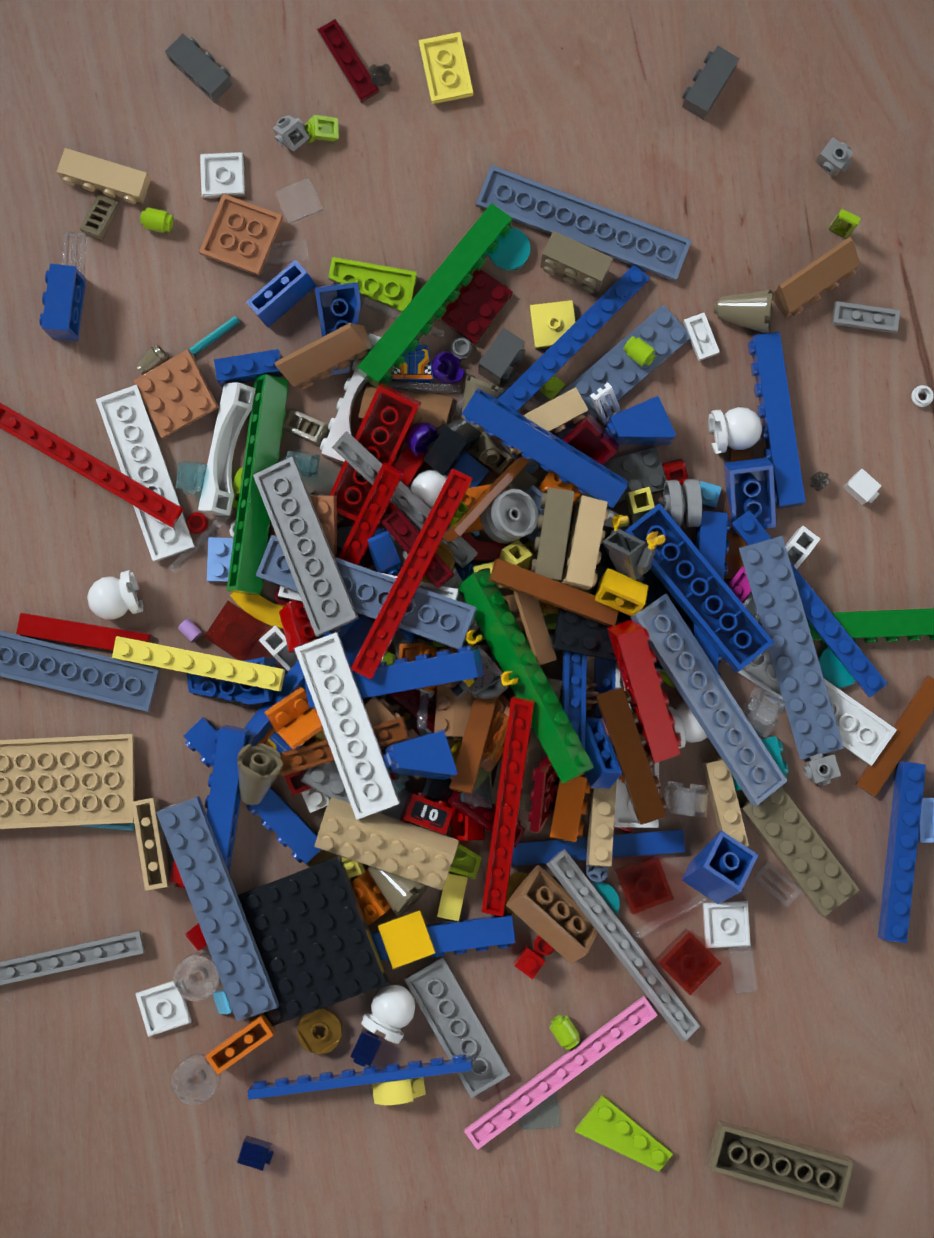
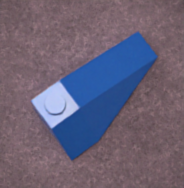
M358 282L315 287L322 337L349 323L358 324L361 308ZM350 366L342 370L337 368L331 371L332 375L349 373Z
M274 657L245 660L246 662L277 668ZM187 673L190 693L252 705L272 701L275 690Z

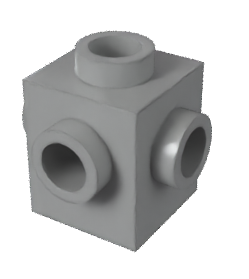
M290 115L280 118L277 121V125L272 128L276 133L275 139L281 147L286 146L293 152L310 138L304 130L306 127L299 118L295 119Z
M833 137L815 162L821 165L826 173L837 176L840 171L845 172L851 165L852 161L849 159L854 152L851 151L847 144L839 142Z
M820 753L810 756V760L805 761L806 767H803L806 779H810L811 783H818V786L832 783V778L841 776L835 754L823 756Z

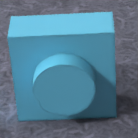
M700 481L702 505L715 509L721 486Z

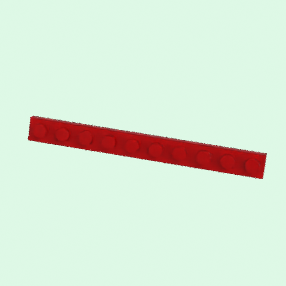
M0 403L1 429L174 528L184 508Z
M453 468L451 469L351 667L352 671L370 680L373 679L443 540V535L447 532L473 480L472 477Z
M512 697L510 702L481 913L502 917L505 914L534 700Z

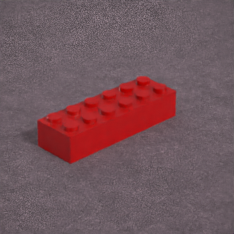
M380 384L376 389L355 439L382 464L386 462L393 466L421 402L384 384ZM345 460L329 494L337 496V512L356 521L372 484Z
M634 620L608 627V634L625 690H628L632 702L629 703L631 711L636 712L639 720L637 730L638 733H643L646 745L643 746L646 755L650 754L654 763L680 755L678 747L681 746L678 734H674L672 726L675 725L672 714L668 713L666 707L669 701L666 693L661 690L660 684L663 683L660 672L656 671L654 666L657 660L654 651L649 649L648 642L650 641L648 630Z

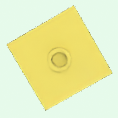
M573 300L530 305L535 349L551 347L575 323Z

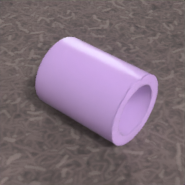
M189 618L184 620L178 627V630L191 643L203 633Z

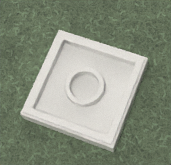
M243 152L200 154L202 198H221L222 194L232 197L245 196Z
M747 900L725 901L719 904L715 902L702 903L705 948L751 946Z
M180 979L136 993L148 1037L192 1022Z

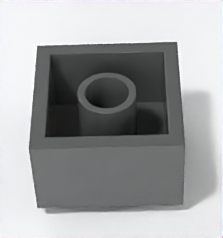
M503 327L480 360L478 374L498 387L502 383L507 384L513 375V367L515 365L519 366L525 357V341Z

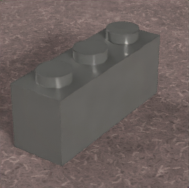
M182 34L165 51L168 60L215 103L232 86L229 78L231 75L225 67H219L214 63L215 59L207 51L205 53L199 49L200 45L192 37L187 38Z
M717 46L714 52L710 51L704 60L705 67L703 70L699 68L693 78V81H695L692 88L688 86L682 96L685 99L682 107L704 120L737 67L740 58L720 46Z

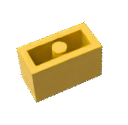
M608 568L598 582L595 601L633 616L640 612L645 605L648 585Z

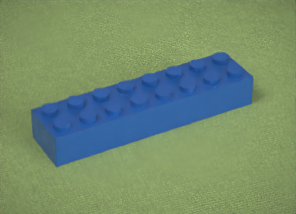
M659 503L625 530V532L646 542L647 546L649 545L647 543V535L649 533L658 531L657 536H665V542L655 546L656 552L652 559L650 570L734 672H738L774 644V641Z

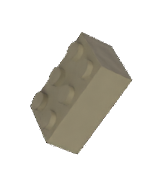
M553 230L542 253L540 267L550 275L557 274L563 277L562 279L569 284L576 283L581 285L582 289L589 293H599L610 270L613 258Z

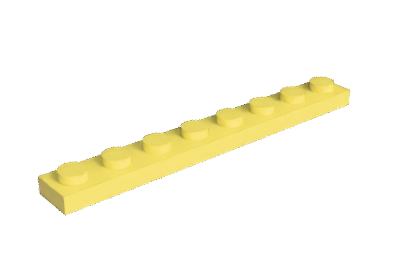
M116 636L112 658L275 691L282 690L286 670Z

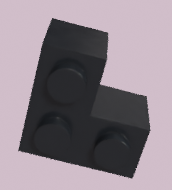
M463 418L456 421L452 420L448 425L444 424L438 430L437 435L439 437L435 442L432 441L425 450L427 454L423 460L444 476L450 473L463 454L471 451L482 433Z

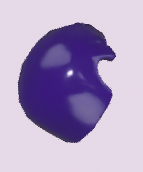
M447 351L437 354L432 362V372L436 380L447 385L457 384L462 381L465 370L460 368L461 359Z
M428 422L413 425L406 436L408 448L416 456L418 455L417 452L425 454L428 445L432 441L435 442L437 440V430L434 425Z

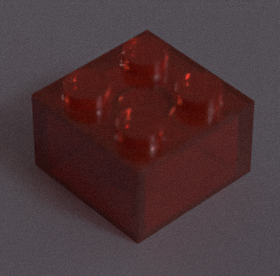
M227 601L204 635V638L234 658L245 661L268 626L230 601Z
M654 855L614 870L628 910L632 915L674 900L658 856Z
M686 928L655 959L689 995L721 965V962Z

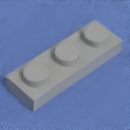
M836 301L834 303L832 324L897 333L900 310Z

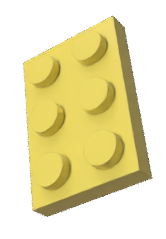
M457 32L419 40L431 103L436 104L473 96L461 33Z

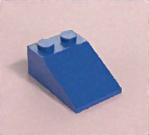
M768 457L724 463L725 485L731 524L750 510L764 529L775 528L773 464Z

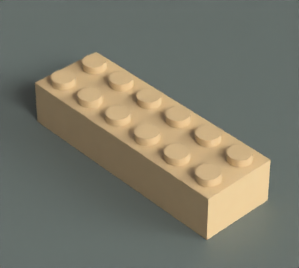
M331 797L314 847L442 890L459 840L378 812L356 820L351 803Z

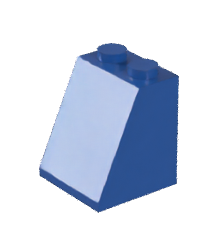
M659 396L610 416L606 425L607 428H605V431L619 445H669L676 437V433Z
M444 730L397 743L384 750L385 755H383L386 768H389L391 773L441 780L458 774Z
M721 830L689 863L681 880L719 904L742 891L759 855Z

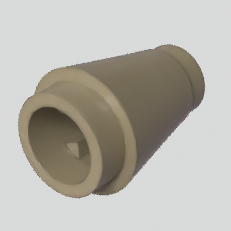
M156 345L148 350L139 364L136 365V368L144 375L166 362L169 357L159 345Z
M481 432L482 435L477 441L479 459L485 465H492L499 460L500 451L490 436L485 432Z

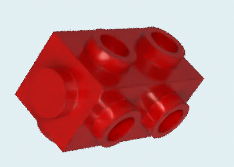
M298 600L287 602L286 606L279 611L289 653L295 652L294 648L318 640V637L314 633L303 602Z

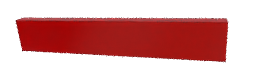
M386 462L382 464L342 548L339 559L360 566L369 548L367 539L374 537L404 472Z
M20 613L16 632L17 635L107 650H114L116 636L150 642L151 636L146 633Z

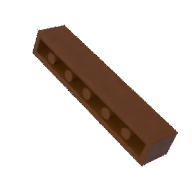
M618 687L595 695L638 823L643 825L666 817L665 810H668L665 798H660L658 789L661 788L657 775L653 776L651 767H654L650 754L646 755L643 747L646 745L642 732L638 733L636 725L639 724L636 712H631L629 703L632 700L629 691H624L623 687Z

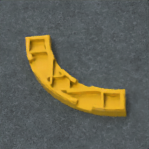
M235 592L230 594L232 599L255 619L274 627L276 625L283 629L279 611L284 607L266 600L261 595H245Z

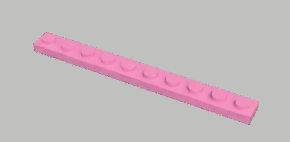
M642 996L465 1128L464 1132L478 1150L658 1016L647 999Z

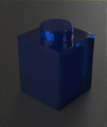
M363 1028L350 1056L354 1058L353 1062L363 1067L366 1065L371 1066L383 1037Z
M246 1135L237 1163L263 1171L266 1164L270 1165L274 1151L270 1150L272 1143Z

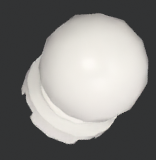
M737 407L727 411L725 415H723L721 410L711 411L712 414H709V433L714 432L715 443H711L715 454L725 453L727 447L733 450H744L752 447L760 439L762 433L761 420L749 408Z
M436 470L424 471L413 479L410 490L432 509L447 476H442Z
M130 570L121 572L120 579L103 577L95 581L87 595L91 611L96 616L105 620L117 619L125 615L128 609L132 614L143 612V601H138L136 591L140 589L134 573H130Z
M685 701L678 704L675 709L670 705L666 706L668 713L672 714L675 725L672 727L674 734H678L681 746L678 747L679 749L685 747L686 741L695 743L708 737Z
M388 985L381 988L375 994L371 1003L372 1014H364L361 1024L373 1033L379 1030L386 1034L384 1039L399 1044L404 1037V1033L400 1028L407 1026L413 1019L415 1001L412 994L405 987Z

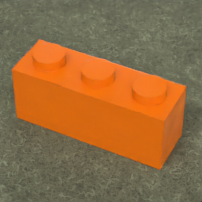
M585 773L562 784L561 780L559 781L550 837L576 842L578 836L583 835L585 823H581L582 814L586 815L588 808L585 795L586 793L590 794L591 791Z
M262 1013L211 1049L205 1057L218 1075L271 1038L277 1030L271 1025L265 1014Z

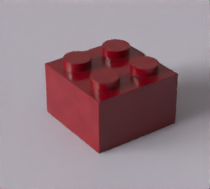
M590 414L561 439L601 465L608 461L618 451L619 444L606 431L603 434L601 433L603 427Z

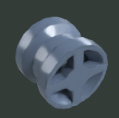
M589 865L585 867L587 877L594 882H602L608 876V867L601 868V866Z

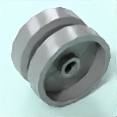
M686 479L682 487L678 480L665 481L663 507L679 527H681L683 521L687 528L699 527L701 524L702 496L697 479Z
M510 489L499 494L482 512L481 523L484 531L492 540L508 544L530 534L536 528L538 509L529 494L522 490Z

